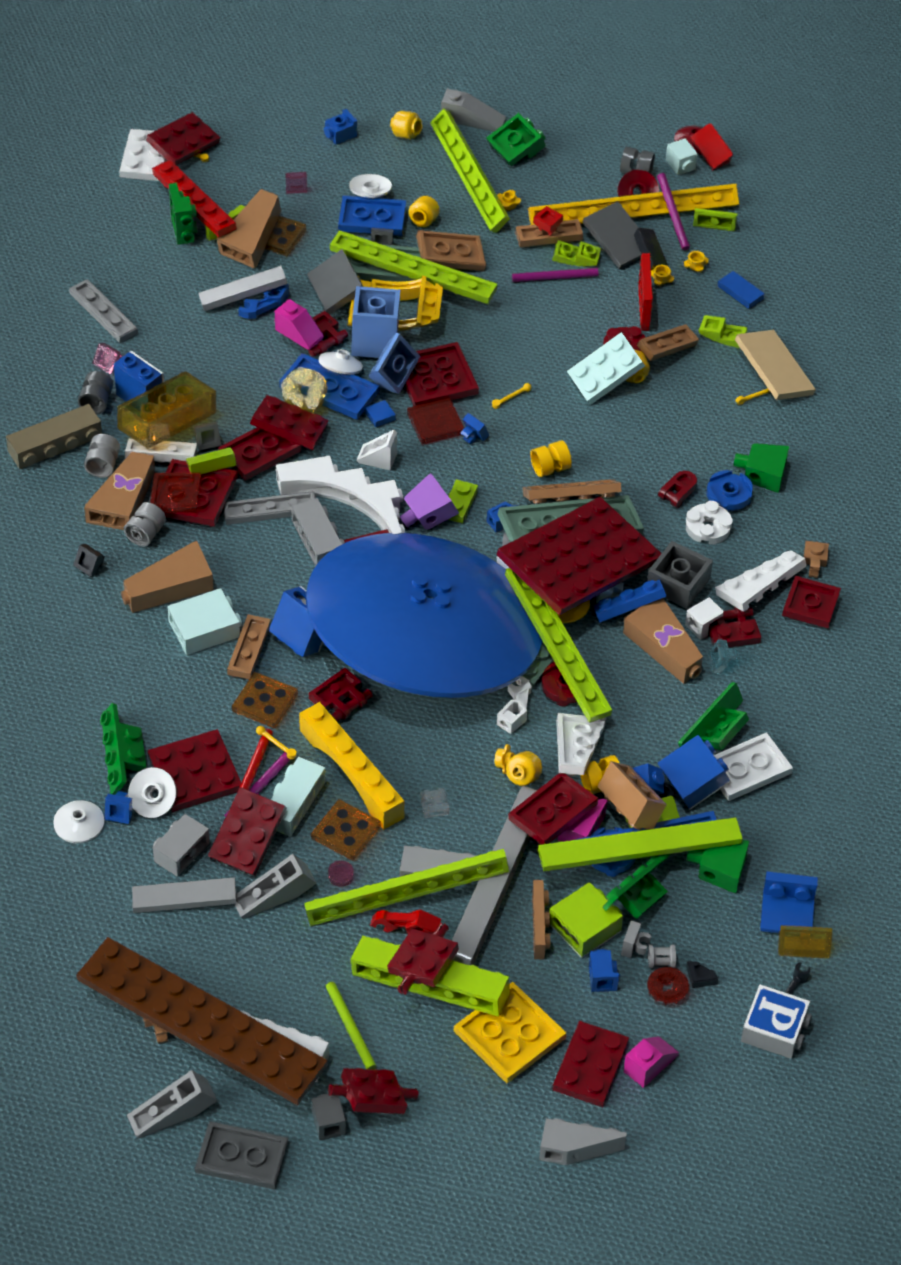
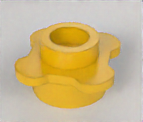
M514 190L497 194L505 210H513L521 203V199L516 196Z
M692 251L688 255V260L684 261V266L701 272L704 270V265L708 264L709 259L700 251Z
M657 265L651 270V277H653L654 284L657 286L674 281L671 269L666 265Z
M506 744L504 749L499 748L495 754L496 768H502L503 774H507L506 765L509 759L515 755L511 752L509 744Z

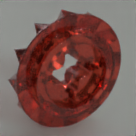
M662 967L650 974L647 981L648 994L654 997L655 1002L661 1001L665 1005L669 1003L677 1005L680 1000L686 998L689 991V982L680 970L672 967ZM673 982L672 990L663 991L664 985L667 986Z

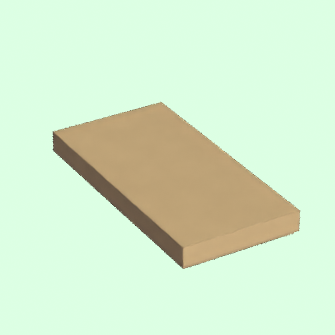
M774 330L737 334L735 338L736 343L776 400L814 394L816 389Z

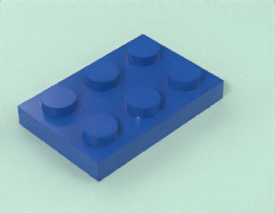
M343 196L338 231L371 234L372 228L394 229L393 235L402 236L406 200Z

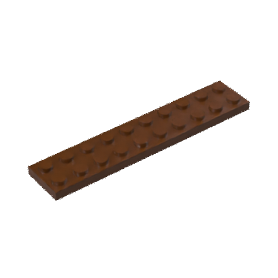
M109 937L105 939L76 974L79 982L296 1105H299L328 1066L327 1059Z

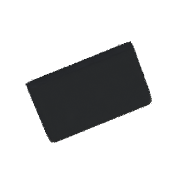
M638 228L634 233V238L641 255L642 253H650L651 270L657 265L668 266L654 229Z

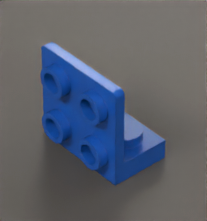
M766 871L760 930L763 932L811 937L818 877Z

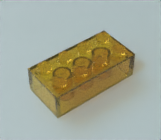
M184 371L117 406V428L145 448L150 449L215 414L216 391Z

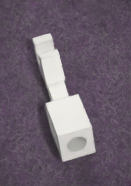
M523 676L516 681V684L520 686H514L512 683L508 685V692L514 700H510L497 714V725L510 734L527 721L528 695L531 693L532 687L529 680Z

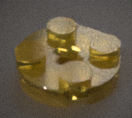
M297 368L291 371L281 383L283 399L288 404L299 406L301 409L311 413L319 409L324 403L323 399L325 393L327 394V384L324 377L313 369ZM302 385L309 387L307 390L308 395L306 396L300 393Z

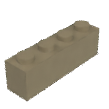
M90 404L84 405L7 435L8 452L19 469L31 466L91 442L95 435L102 434L101 420Z

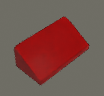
M711 123L690 137L712 170L731 161L733 157L732 151Z

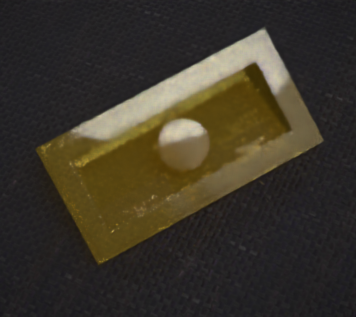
M782 925L780 926L778 936V955L829 958L833 930L832 928Z

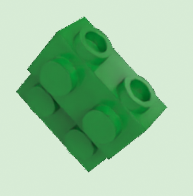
M520 113L486 137L488 143L510 166H513L526 155L532 158L546 147L544 142L546 137L540 129L535 130L531 120L528 117L524 119Z
M177 183L168 184L170 215L177 245L193 243L194 233H197L196 220H193L194 217H197L195 204L191 205L189 196L184 197L183 191H179Z

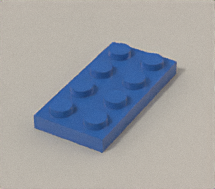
M303 353L279 381L280 388L356 420L365 411V407H368L380 392V385L353 374H340L324 368L319 363V360Z

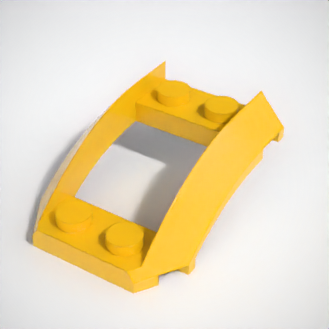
M422 276V279L402 282L372 279V282L360 280L364 287L401 290L400 301L419 298L416 318L399 320L398 332L438 323L443 287L437 283L433 285L427 281V276ZM354 299L350 303L348 327H352Z

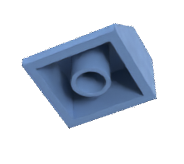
M396 333L390 338L368 377L375 384L380 385L381 389L399 394L418 362L420 355L400 333Z

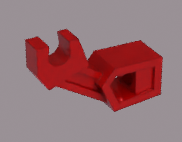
M421 909L410 913L381 910L373 915L370 926L376 928L378 924L385 925L384 931L387 933L398 927H405L407 933L411 929H416L432 934L441 923V918Z

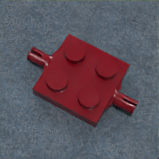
M440 923L432 934L411 929L388 963V973L400 976L403 979L397 987L399 993L406 995L413 984H425L435 987L459 951L458 942L443 938L449 930L445 923L444 925Z
M343 1068L341 1079L344 1085L330 1084L328 1089L329 1096L346 1097L351 1103L354 1112L405 1114L407 1108L405 1099L417 1100L418 1098L417 1088L401 1087L394 1070Z

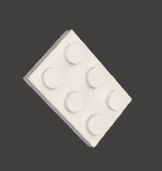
M130 129L119 170L120 177L159 181L153 175L152 168L167 160L146 141L147 135L154 131Z
M767 732L714 755L717 760L722 758L729 768L726 774L731 782L720 789L728 801L790 775L793 771V767Z

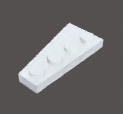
M792 550L784 552L777 558L765 561L762 565L752 570H747L733 579L726 580L723 584L715 587L716 595L744 612L749 608L748 604L750 602L761 600L765 591H773L778 587L779 581L788 580L805 568V558Z
M558 713L557 744L559 773H565L570 776L576 774L584 775L604 730L606 718L589 723L584 715Z

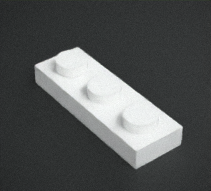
M129 438L125 450V459L131 452L152 455L154 456V461L171 462L172 459L186 461V458L196 456L197 443Z

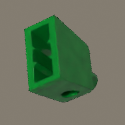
M754 443L751 446L749 455L736 453L733 466L746 469L745 476L750 479L753 485L779 493L787 463L789 446Z
M742 840L741 844L688 851L686 861L700 864L698 877L701 880L736 893L746 861L749 841Z

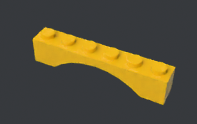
M318 702L300 712V732L313 747L325 752L341 767L357 789L368 812L381 828L385 830L404 819L405 801L326 708Z

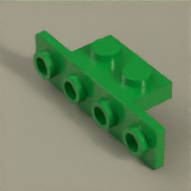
M731 682L678 741L679 747L697 735L700 736L703 742L708 740L714 749L722 751L749 721L747 712L736 710L743 702L737 683Z
M111 703L107 710L101 714L100 724L103 728L102 741L105 745V763L108 768L107 782L110 785V793L116 795L127 781L125 769L140 772L146 768L141 728L119 723L117 704Z
M670 854L651 857L646 862L648 867L644 864L641 865L632 874L634 878L629 875L619 885L621 889L616 886L606 895L608 901L602 908L606 911L619 900L636 919L668 892L651 873Z

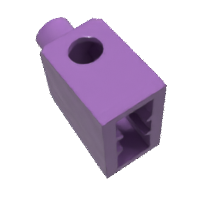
M430 473L405 496L404 500L410 509L402 514L400 519L407 528L419 520L425 530H429L456 516L459 512Z

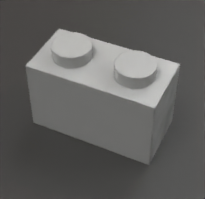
M184 814L179 820L174 821L169 831L163 837H159L153 844L154 862L178 877L210 844L209 828Z

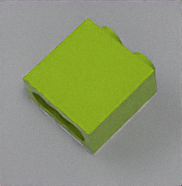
M589 882L550 908L549 925L583 958L590 951L595 950L621 932L623 915L615 905H612L605 911L602 907L608 900L599 888L596 889Z

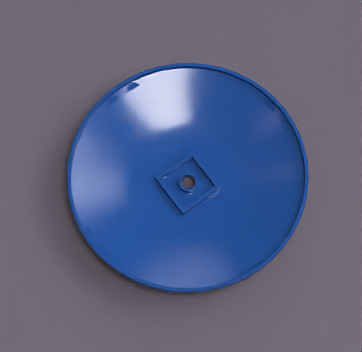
M384 533L360 537L348 541L327 553L318 562L309 578L306 591L307 612L313 628L323 643L339 659L357 672L374 681L401 691L445 698L470 697L494 692L522 677L532 667L542 645L541 637L505 576L506 569L489 557L449 540L411 533Z

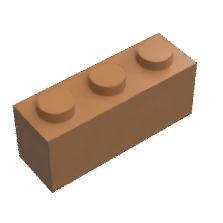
M611 761L597 786L605 794L604 798L617 807L616 811L629 820L628 824L638 830L642 828L654 829L667 805L629 765Z

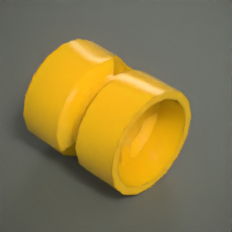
M563 440L550 443L548 448L540 446L530 451L531 463L538 477L553 474L554 470L560 472L572 466L570 451Z
M615 755L601 758L599 763L596 761L589 762L584 775H580L583 787L593 795L602 792L597 786L610 762L620 763Z

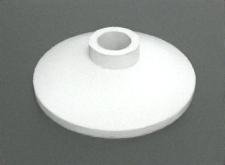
M363 174L354 177L349 183V188L358 196L376 198L388 194L391 191L392 184L383 176Z
M339 349L337 352H326L319 356V363L324 368L336 373L357 374L363 368L362 363L351 356L346 350Z
M146 768L138 772L132 779L128 790V797L132 798V808L138 814L147 818H157L166 814L174 805L177 795L176 784L169 773L159 768ZM155 789L159 791V795L156 798L152 795Z
M88 801L69 802L62 806L54 817V829L57 835L70 843L91 841L101 833L104 827V815L101 809Z

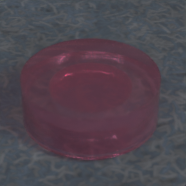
M342 860L333 862L328 869L329 881L339 887L349 885L354 878L352 865Z

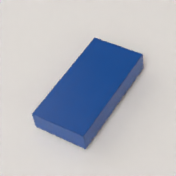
M734 271L718 281L719 288L748 309L764 299L765 293Z

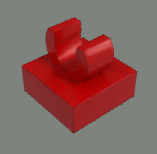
M548 206L533 217V224L538 226L539 230L542 231L544 229L550 236L563 222V215Z

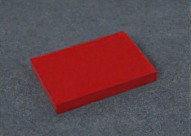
M642 253L638 282L640 329L642 331H649L653 300L650 253Z

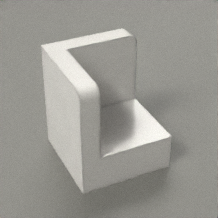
M707 598L687 610L685 626L702 640L708 636L709 624L722 617L723 610L712 599Z

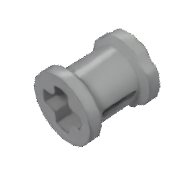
M671 944L670 947L648 945V967L670 965L671 968H675V944ZM657 955H667V957H656V956H657Z

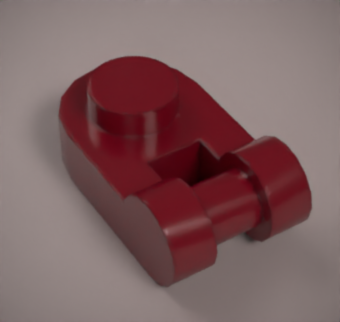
M690 471L676 473L662 486L658 497L663 500H669L671 505L679 508L684 500L696 489V475Z

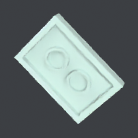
M621 332L567 372L591 405L645 365Z

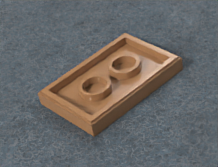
M418 230L416 237L421 258L449 268L485 271L486 262L480 236Z

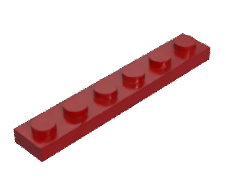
M171 160L152 168L153 175L168 190V184L177 183L178 189L183 191L184 197L189 196L191 205L195 204L197 218L218 238L237 229L236 222Z

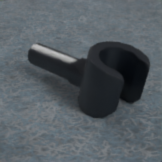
M797 963L793 972L792 982L784 993L791 995L799 983H805L808 980L811 968L809 967L808 971L802 972L800 971L802 963Z

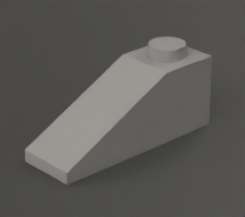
M447 89L441 101V111L443 108L448 110L456 124L495 131L506 121V116L466 92Z
M292 854L236 894L235 906L241 918L244 919L293 900L317 883L307 864Z
M191 1070L127 1114V1117L136 1137L141 1138L198 1115L217 1102V1099L208 1079Z

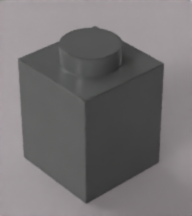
M322 1094L317 1098H312V1115L319 1140L346 1135V1121L339 1096Z

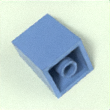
M356 286L352 316L351 356L380 357L390 338L398 333L401 290Z

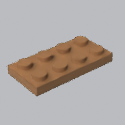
M614 479L523 487V496L529 499V501H533V503L547 502L546 498L556 499V501L570 500L569 496H575L579 499H591L592 494H598L601 497H614L615 492H621V482Z

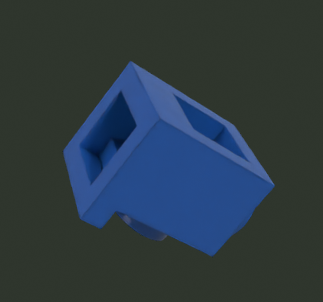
M344 109L342 114L325 120L324 133L335 145L357 137V120L347 109Z
M599 949L597 951H590L588 967L591 992L617 991L619 972H617L616 960L612 961L611 950Z

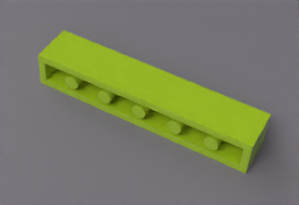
M362 936L351 957L352 975L397 988L403 979L400 976L388 973L387 965L400 945L384 942L378 938ZM452 960L435 987L425 984H413L409 991L499 1017L510 994L509 976L503 975L500 972H492L475 965H467Z

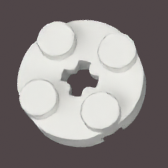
M708 501L706 504L697 505L687 512L686 532L697 542L701 543V540L709 541V544H717L728 538L733 521L726 509L719 506L715 501ZM705 522H712L713 525H712V526H711L710 524H706V525H705L704 523H705Z

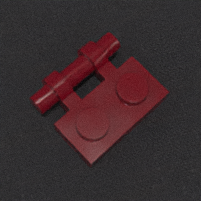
M325 310L312 317V319L322 332L323 338L325 336L329 338L319 341L309 350V354L311 357H315L318 354L326 353L328 348L333 345H340L348 337L345 329L340 332L336 331L339 329V322Z
M734 607L733 610L723 611V616L713 621L715 625L709 626L708 633L714 650L761 643V634L756 620L745 619V617L753 616L752 607H749L744 612ZM735 619L736 622L725 623L724 620Z
M343 668L309 692V700L314 704L320 702L327 711L333 708L335 712L331 715L338 722L341 719L345 720L356 708H362L366 705L367 700L372 698L373 695L369 689L361 693L358 690L361 688V681L348 669ZM348 696L352 699L346 704L341 702Z

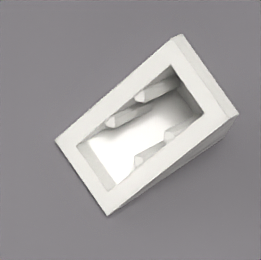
M392 430L363 444L356 461L360 464L391 470L397 455V432Z

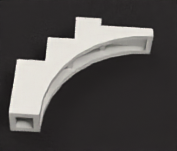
M330 456L276 465V481L281 495L314 491L315 496L334 499L363 512L381 530L388 529L389 533L392 534L405 533L403 524L398 522L400 520V502H403V493L401 488L397 489L395 480L370 484L369 476L365 477L362 468L338 472L337 465L332 464Z

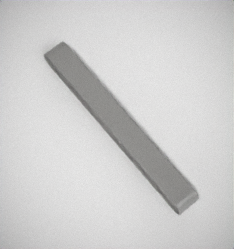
M522 786L511 811L537 790ZM508 817L492 851L504 849L509 872L478 881L452 941L458 942L459 951L453 958L456 962L467 965L475 964L531 836L512 823Z

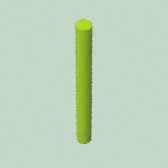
M335 982L327 983L325 987L365 1068L375 1070L377 1066Z

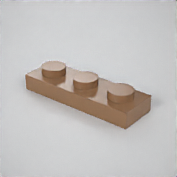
M579 219L563 221L551 236L544 229L542 231L539 230V227L535 224L516 227V236L520 248L554 244L558 240L563 242L583 240Z
M685 324L640 339L637 346L652 361L696 346L699 338Z
M247 615L228 665L227 675L251 680L271 626V619Z
M533 880L534 959H544L545 949H550V933H545V927H549L550 916L549 912L544 911V906H549V890H544V880Z

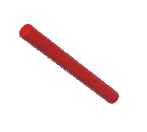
M265 729L267 733H269L271 736L273 735V731L271 729ZM263 735L259 740L240 785L241 788L248 791L270 742Z

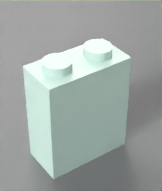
M221 588L167 606L168 621L186 655L239 638L241 618L238 613H234L230 597H225Z

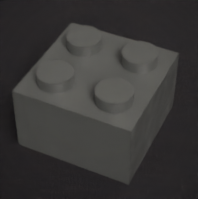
M671 541L649 569L647 582L660 579L666 594L664 598L688 609L711 579L713 560Z

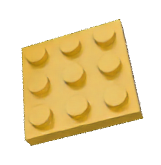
M514 982L510 983V994L499 1017L474 1010L454 1025V1032L507 1084L566 1039V1032Z

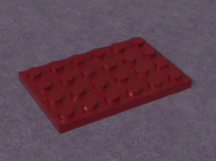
M598 497L498 548L496 555L560 616L652 567L662 553L604 499Z

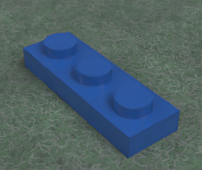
M660 579L657 581L651 580L645 582L642 587L634 590H625L619 596L604 598L598 604L593 605L599 622L664 598L666 594Z

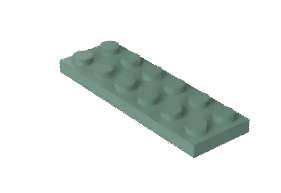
M629 495L602 498L642 535L644 527ZM594 499L501 507L498 511V517L509 541L512 542Z

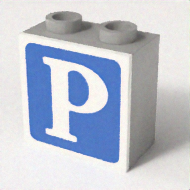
M759 985L743 1027L741 1042L792 1059L794 1050L800 1051L804 1035L801 1034L802 1028L808 1029L812 1017V1014L808 1013L810 1001Z

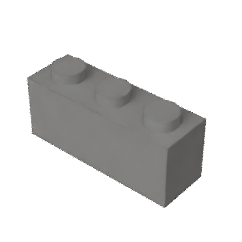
M318 498L291 506L292 522L315 566L327 553L345 543L342 538L339 539L335 523L330 522L327 508L320 504Z

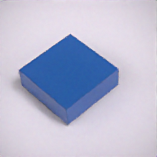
M385 400L365 407V414L375 428L396 420V414Z

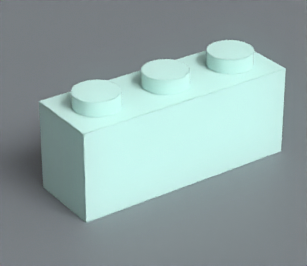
M298 757L293 765L290 764L288 766L284 780L276 785L273 797L271 798V800L287 807L276 830L277 832L289 837L292 836L325 784V767Z

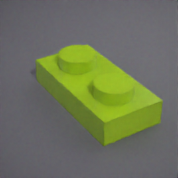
M456 479L448 497L455 505L459 514L448 520L464 523L478 492V485Z

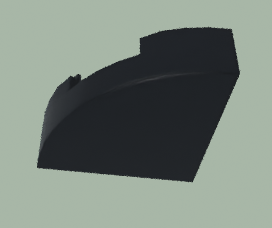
M687 961L686 968L692 988L718 984L719 979L712 969L710 970L700 965L699 962Z

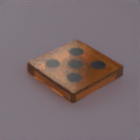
M279 215L265 249L288 257L306 231V224Z
M254 672L233 703L232 711L276 728L298 695V689Z
M338 799L312 831L311 839L354 861L381 827V821Z

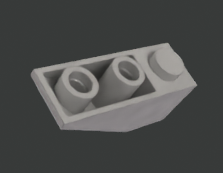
M404 846L399 877L477 855L448 852L443 849H426L420 846Z
M546 1118L539 1160L568 1165L618 1152L625 1148L627 1133L620 1132L615 1128L603 1129L593 1127L587 1123L575 1124L566 1122L563 1119L552 1120Z

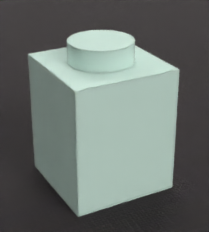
M686 139L667 144L665 160L677 175L696 170L697 152Z

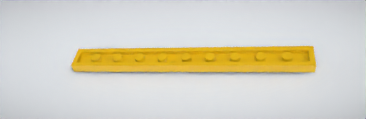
M737 184L671 191L678 213L695 211V208L714 209L739 205ZM662 192L528 208L530 225H534L533 217L546 206L562 214L563 221L579 219L580 224H583L585 217L616 202L620 203L631 218L670 213Z

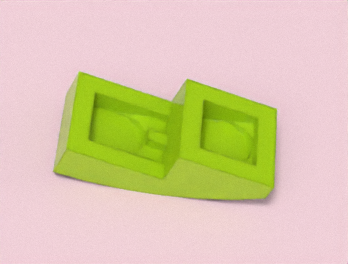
M704 315L699 333L718 343L740 348L735 338L737 334L748 333V329L742 326L727 325L726 318Z

